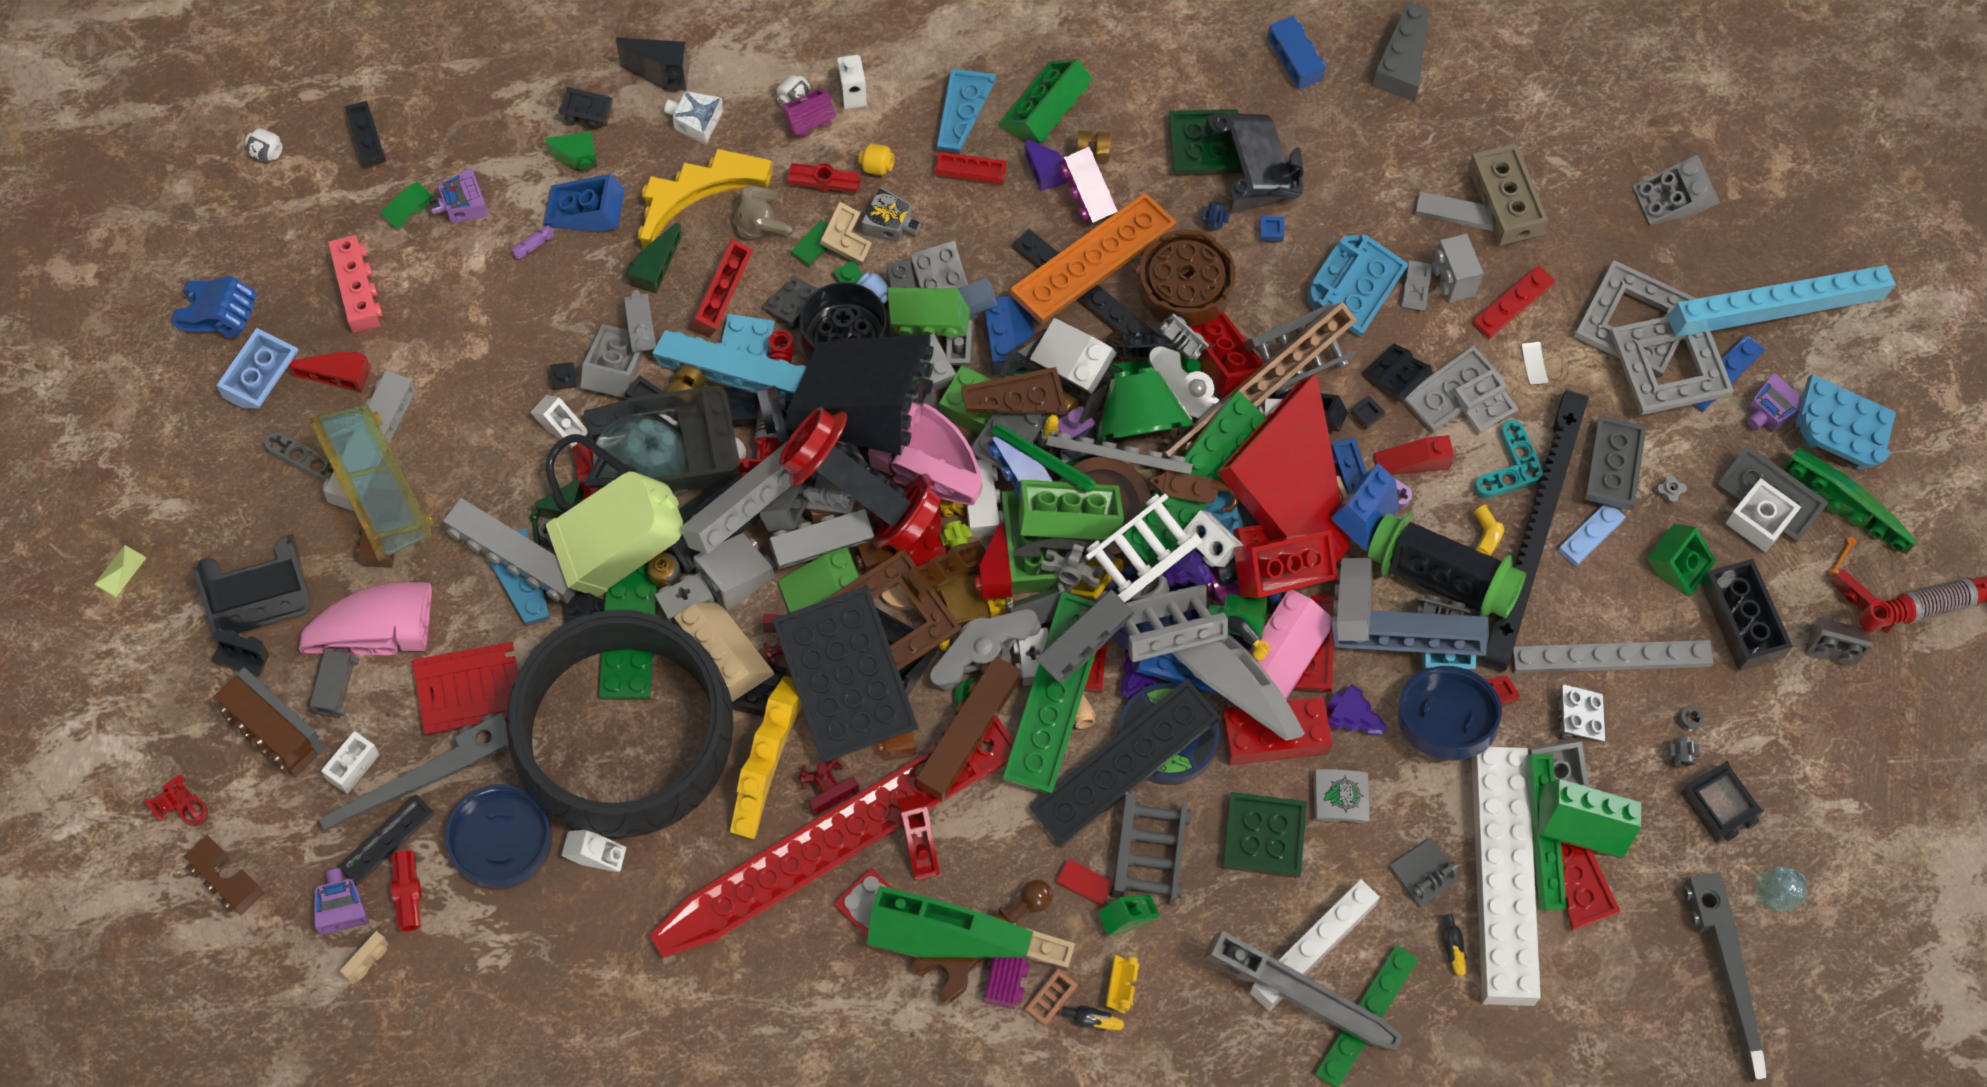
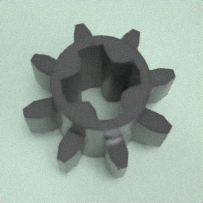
M1690 737L1674 738L1673 743L1669 744L1670 747H1667L1668 759H1673L1675 766L1678 767L1692 766L1694 760H1697V757L1700 756L1699 744H1694Z

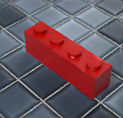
M731 239L719 259L688 326L689 328L709 338L717 330L753 252L752 248Z

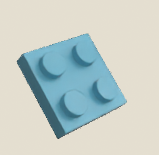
M728 314L721 343L729 348H741L748 353L755 355L763 354L768 357L769 337L774 332L775 321Z

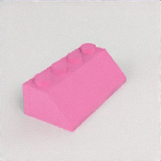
M1289 590L1264 627L1262 639H1258L1270 645V651L1267 653V656L1262 661L1257 660L1252 655L1255 646L1251 647L1249 653L1266 671L1285 700L1332 629V617L1312 599L1295 590Z

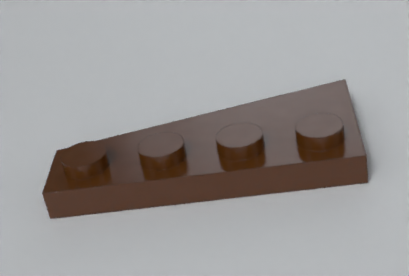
M1056 367L961 386L966 412L1068 414Z

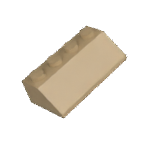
M720 602L695 603L674 616L676 625L691 634L710 653L726 682L732 702L774 675L773 670Z

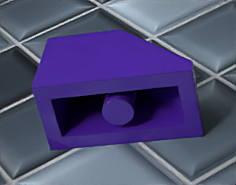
M1030 140L1025 141L1024 155L1040 191L1066 184L1067 179L1062 177L1059 170V161L1062 160L1060 153Z

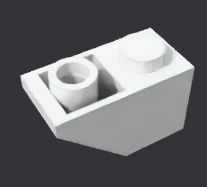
M576 830L568 832L562 856L580 865L620 872L626 847L593 832Z

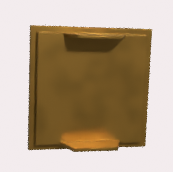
M975 573L967 574L933 589L958 624L970 622L978 618L991 617L987 599L982 600L981 590H976Z

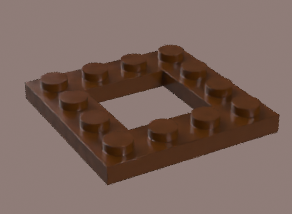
M905 550L893 555L825 599L828 600L868 585L874 600L897 585L925 623L890 646L899 672L958 634L962 629L934 590L921 594L918 592L906 575L908 571L917 566Z

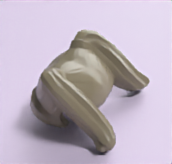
M747 185L742 188V201L732 220L733 224L737 226L739 236L744 239L758 238L764 235V232H761L762 230L780 233L784 236L792 234L793 229L788 224L774 219V212L768 203L778 197L777 190H769L753 185Z

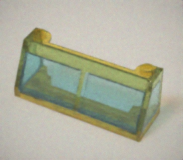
M365 405L321 414L309 419L317 440L327 456L378 561L433 536L431 526L434 525L428 511L423 513L379 427L383 423L377 411L372 413L369 406Z

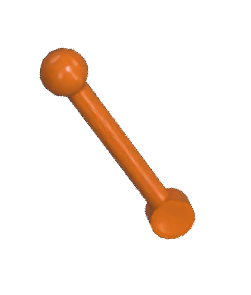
M1849 537L1847 539V546L1834 568L1829 570V576L1834 578L1839 573L1838 569L1848 552L1857 544L1856 538Z

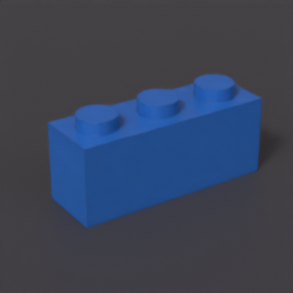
M1294 15L1269 25L1267 38L1298 90L1322 81L1326 70L1325 62L1317 55L1313 42L1308 40L1303 25L1297 22Z

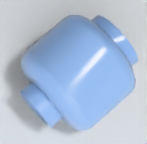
M866 273L856 283L872 290L881 299L883 305L888 301L887 294L890 286L877 273L871 275Z

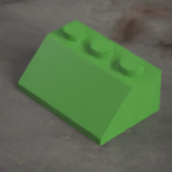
M888 288L891 325L898 335H930L934 333L935 336H946L948 338L967 335L971 310L958 289Z

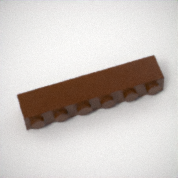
M998 656L983 666L981 679L979 682L974 681L968 691L970 696L965 703L960 702L954 713L956 715L952 723L948 722L941 733L943 736L939 744L935 742L928 753L930 758L926 764L921 763L916 770L914 776L916 777L917 788L943 802L1021 680V669Z

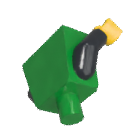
M1229 594L1226 596L1224 606L1210 605L1209 612L1211 615L1225 613L1227 616L1228 634L1242 636L1249 645L1253 644L1255 646L1252 655L1257 660L1262 661L1267 656V653L1270 651V645L1265 641L1258 640L1262 639L1264 627L1272 616L1266 613L1267 596L1251 598Z

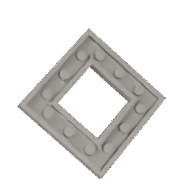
M1613 260L1574 337L1619 358L1610 335V331L1614 327L1608 325V322L1623 293L1667 312L1666 316L1670 314L1678 302L1697 298ZM1680 340L1644 347L1654 375L1662 377Z
M1667 316L1611 329L1610 335L1641 415L1732 396L1734 393L1710 331L1676 337ZM1685 339L1699 376L1658 385L1644 347Z

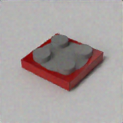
M872 868L834 903V906L867 938L871 909L879 886L892 888Z

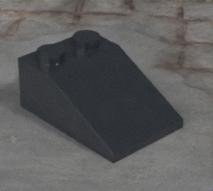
M616 38L620 66L623 69L662 89L670 91L687 90L689 62L686 42Z

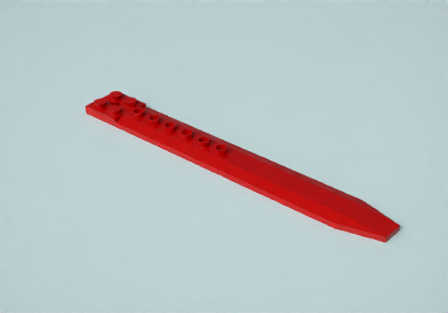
M996 717L943 802L1008 764L1014 740L998 717ZM984 741L987 744L992 743L991 751H982L981 743ZM929 751L687 897L649 935L661 956L666 958L717 941L902 828L897 799L922 793L928 811L941 804L940 800L916 787L915 772L921 763L926 764L930 758L928 756Z

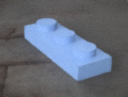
M1604 504L1560 546L1558 552L1577 567L1625 520L1626 516L1614 506Z

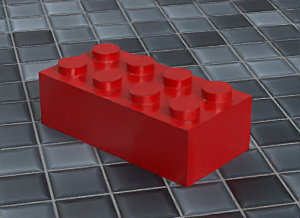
M1324 697L1287 701L1304 731L1302 737L1291 740L1281 738L1238 706L1224 708L1221 723L1229 766L1328 755L1332 747V739Z

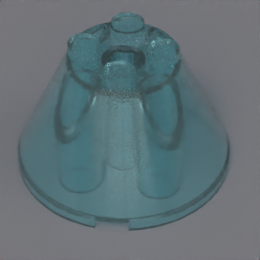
M648 415L623 417L611 423L601 433L596 442L599 447L605 449L621 462L634 467L636 473L667 484L675 497L682 491L688 480L691 468L688 447L677 430L661 419ZM593 453V466H594L596 460L598 459V456H597L596 454H594V453ZM606 463L598 478H615L618 471Z

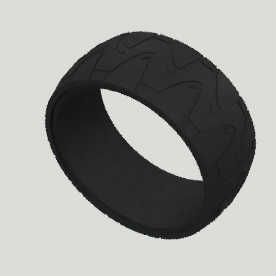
M606 610L594 612L592 615L587 614L567 622L559 627L558 630H554L534 648L521 667L511 689L506 713V732L510 755L518 776L527 787L528 792L539 805L562 823L569 824L574 829L587 830L604 837L621 838L622 836L635 837L647 835L671 826L687 816L699 806L717 784L727 763L732 743L733 708L731 697L719 667L710 653L691 634L674 623L649 613L645 614L644 612L634 610ZM616 649H638L653 652L676 662L687 670L700 684L710 702V726L704 745L689 769L671 785L651 796L634 801L618 803L598 802L576 796L564 790L541 770L533 754L532 733L534 720L546 692L554 681L567 669L594 654Z

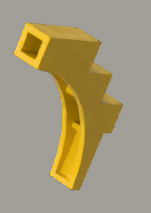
M717 149L715 157L710 159L709 168L684 163L682 170L677 172L675 181L651 176L648 185L645 184L642 191V198H645L646 204L644 216L646 221L644 226H640L638 232V239L641 240L642 249L657 239L667 223L681 210L700 199L726 191L742 190L747 185L768 189L773 173L772 161Z
M784 676L768 698L763 723L755 733L750 757L741 769L737 787L738 796L730 829L731 833L755 839L757 836L775 769L792 725L802 708L793 678Z

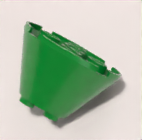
M1153 367L1139 369V374L1131 375L1129 371L1115 373V379H1111L1096 440L1097 442L1110 440L1109 435H1111V439L1171 430L1179 428L1178 423L1181 424V427L1192 426L1193 420L1160 371L1155 372Z

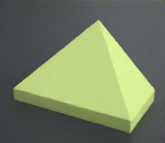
M124 545L96 581L95 586L116 598L145 561L146 557Z

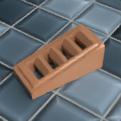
M1058 968L1025 1009L1046 1026L1080 985ZM1058 978L1069 986L1067 991L1056 983ZM1053 987L1063 996L1058 999L1049 989ZM1046 995L1053 1002H1055L1056 1005L1054 1007H1051L1047 1002H1045L1042 999V997ZM1037 1003L1049 1011L1047 1016L1035 1007Z

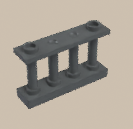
M1333 303L1243 342L1247 351L1254 348L1256 352L1259 351L1265 363L1272 357L1268 349L1270 346L1269 341L1275 339L1283 348L1289 343L1290 332L1294 330L1297 334L1302 332L1310 323L1328 310ZM1335 339L1329 345L1335 358L1334 360L1323 364L1318 354L1312 359L1315 368L1303 373L1301 368L1294 374V378L1287 380L1275 391L1276 396L1289 391L1288 385L1332 365H1335L1337 369L1350 363L1348 358L1355 356V352L1352 351L1343 355L1338 341Z
M1129 792L1126 794L1113 898L1123 897L1124 891L1134 889L1169 894V906H1174L1176 898L1181 899L1183 883H1178L1184 828L1185 825L1190 824L1191 810L1187 809L1188 801L1182 800L1180 811L1142 806L1139 802H1136L1137 793ZM1146 816L1179 821L1178 833L1173 835L1137 830V827L1133 826L1134 817ZM1141 840L1176 845L1175 859L1134 854V851H1130V843ZM1134 864L1173 870L1172 884L1131 879V876L1127 875V867H1132Z

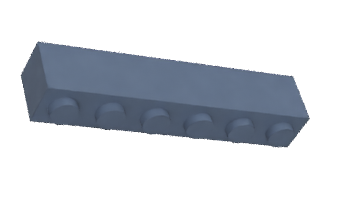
M1371 611L1369 640L1338 641V632L1333 631L1334 647L1486 656L1489 638L1488 617Z

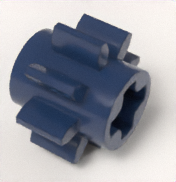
M1211 201L1208 207L1203 206L1201 219L1206 220L1205 225L1208 227L1222 228L1223 222H1229L1230 210H1225L1226 204Z

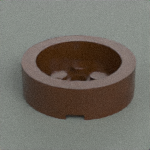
M1188 229L1168 232L1160 236L1151 246L1149 245L1142 256L1138 280L1139 294L1147 309L1162 321L1175 314L1181 317L1188 327L1202 325L1218 317L1228 306L1234 287L1235 264L1228 249H1224L1216 241V238L1207 233ZM1188 269L1194 274L1189 279H1186L1181 274V271Z
M1094 457L1083 460L1073 466V468L1095 480L1096 484L1119 485L1124 516L1123 526L1137 515L1151 497L1149 488L1139 472L1121 460L1108 457ZM1062 477L1059 482H1070V481H1068L1067 479H1065V478ZM1064 538L1071 546H1074V544L1083 546V552L1089 554L1086 549L1097 541ZM1112 541L1102 549L1107 556L1123 552L1115 541Z

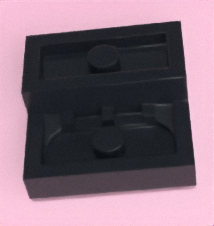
M1394 343L1362 372L1363 376L1375 387L1400 402L1433 373L1431 365L1413 358L1410 350Z
M735 387L706 390L708 427L757 423L755 393Z
M768 664L773 670L774 675L733 702L731 701L733 710L764 717L768 698L786 675L787 668Z

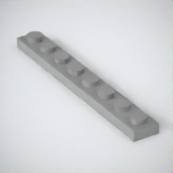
M1710 640L1514 647L1512 652L1514 673L1711 667L1714 664Z

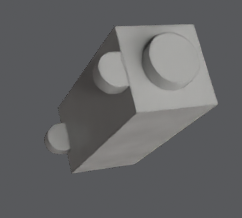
M633 290L631 296L624 297L632 351L638 352L655 349L656 342L648 294L641 295L639 290Z

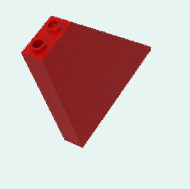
M1314 374L1301 379L1221 466L1217 473L1272 540L1331 530L1337 565L1341 562L1342 558H1345L1344 553L1350 546L1348 535L1330 519L1342 503L1318 377Z

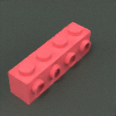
M357 235L329 241L352 333L381 326L379 317L383 316L379 302L375 303L374 297L378 296L374 282L370 283L369 277L373 275L369 262H364L363 257L367 256L364 242L359 243Z

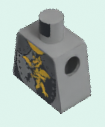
M880 187L862 221V234L899 242L905 231L917 235L921 222L911 218L912 205Z

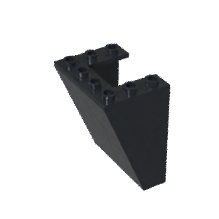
M931 335L818 342L787 409L788 429L795 431L803 420L819 407L831 415L844 411L847 414V420L837 441L901 456L904 447L909 446L912 433L908 432L912 421V416L908 415L912 405V395L916 396L918 392V402L923 403L926 394L930 395L933 387V380H930L933 372V363H930L934 351V347L930 346Z

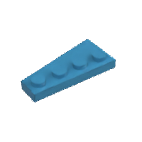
M951 69L937 151L961 153L996 82L997 75Z
M526 528L516 531L529 539ZM488 559L526 626L550 620L541 587L535 589L526 582L525 577L521 575L516 577L506 569L507 566L499 563L497 565Z

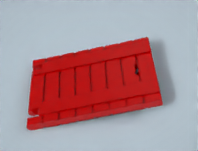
M513 642L412 659L425 736L459 730L468 725L475 727L482 723L481 719L491 713H495V715L501 713L504 720L507 721L508 700L518 675L516 657H506L505 654L506 652L514 651Z

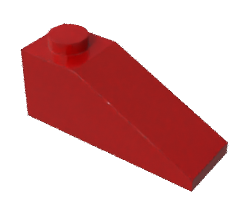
M342 351L292 360L289 364V369L294 377L362 393L371 366L367 357L362 353Z
M1450 435L1427 437L1374 453L1375 464H1380L1390 475L1449 470L1454 459Z
M1004 523L998 525L980 563V575H975L976 590H981L982 600L1012 597V578Z
M922 793L897 799L915 881L940 875L928 809Z

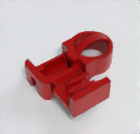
M178 775L163 786L165 794L162 792L149 801L146 798L144 801L159 822L165 818L164 815L171 810L175 812L176 808L187 825L192 827L199 826L206 821L208 809L196 794L193 796L183 784L186 780L182 775ZM155 805L158 807V809H159L160 812L162 813L161 815H159V812H158V810L156 809ZM192 805H200L203 808L200 816ZM187 809L195 820L186 819L185 812Z

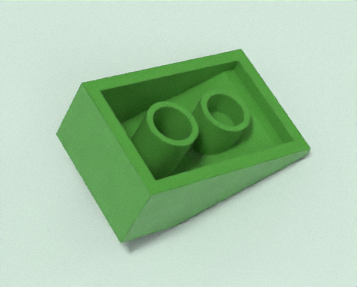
M846 547L822 555L778 580V584L788 610L791 613L822 602L858 579L859 576L849 550Z

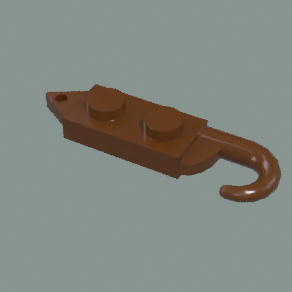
M1164 470L1162 474L1147 480L1160 492V496L1166 494L1171 498L1204 504L1214 501L1218 490L1228 492L1232 497L1230 505L1222 507V511L1229 512L1233 510L1239 502L1237 496L1224 481L1213 480L1212 478Z

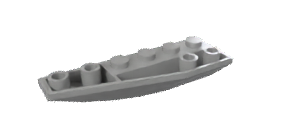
M1228 634V638L1171 652L1179 662L1183 663L1193 672L1196 678L1206 683L1281 738L1291 740L1303 736L1304 731L1278 687L1262 666L1230 634Z

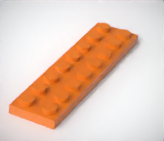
M1143 193L1011 287L1009 294L1042 325L1146 250L1160 236L1175 229L1177 221L1148 194Z

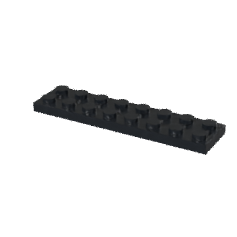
M1187 679L1054 786L1052 795L1046 793L1029 808L1063 848L1122 800L1127 793L1132 792L1217 723L1221 717L1191 681Z

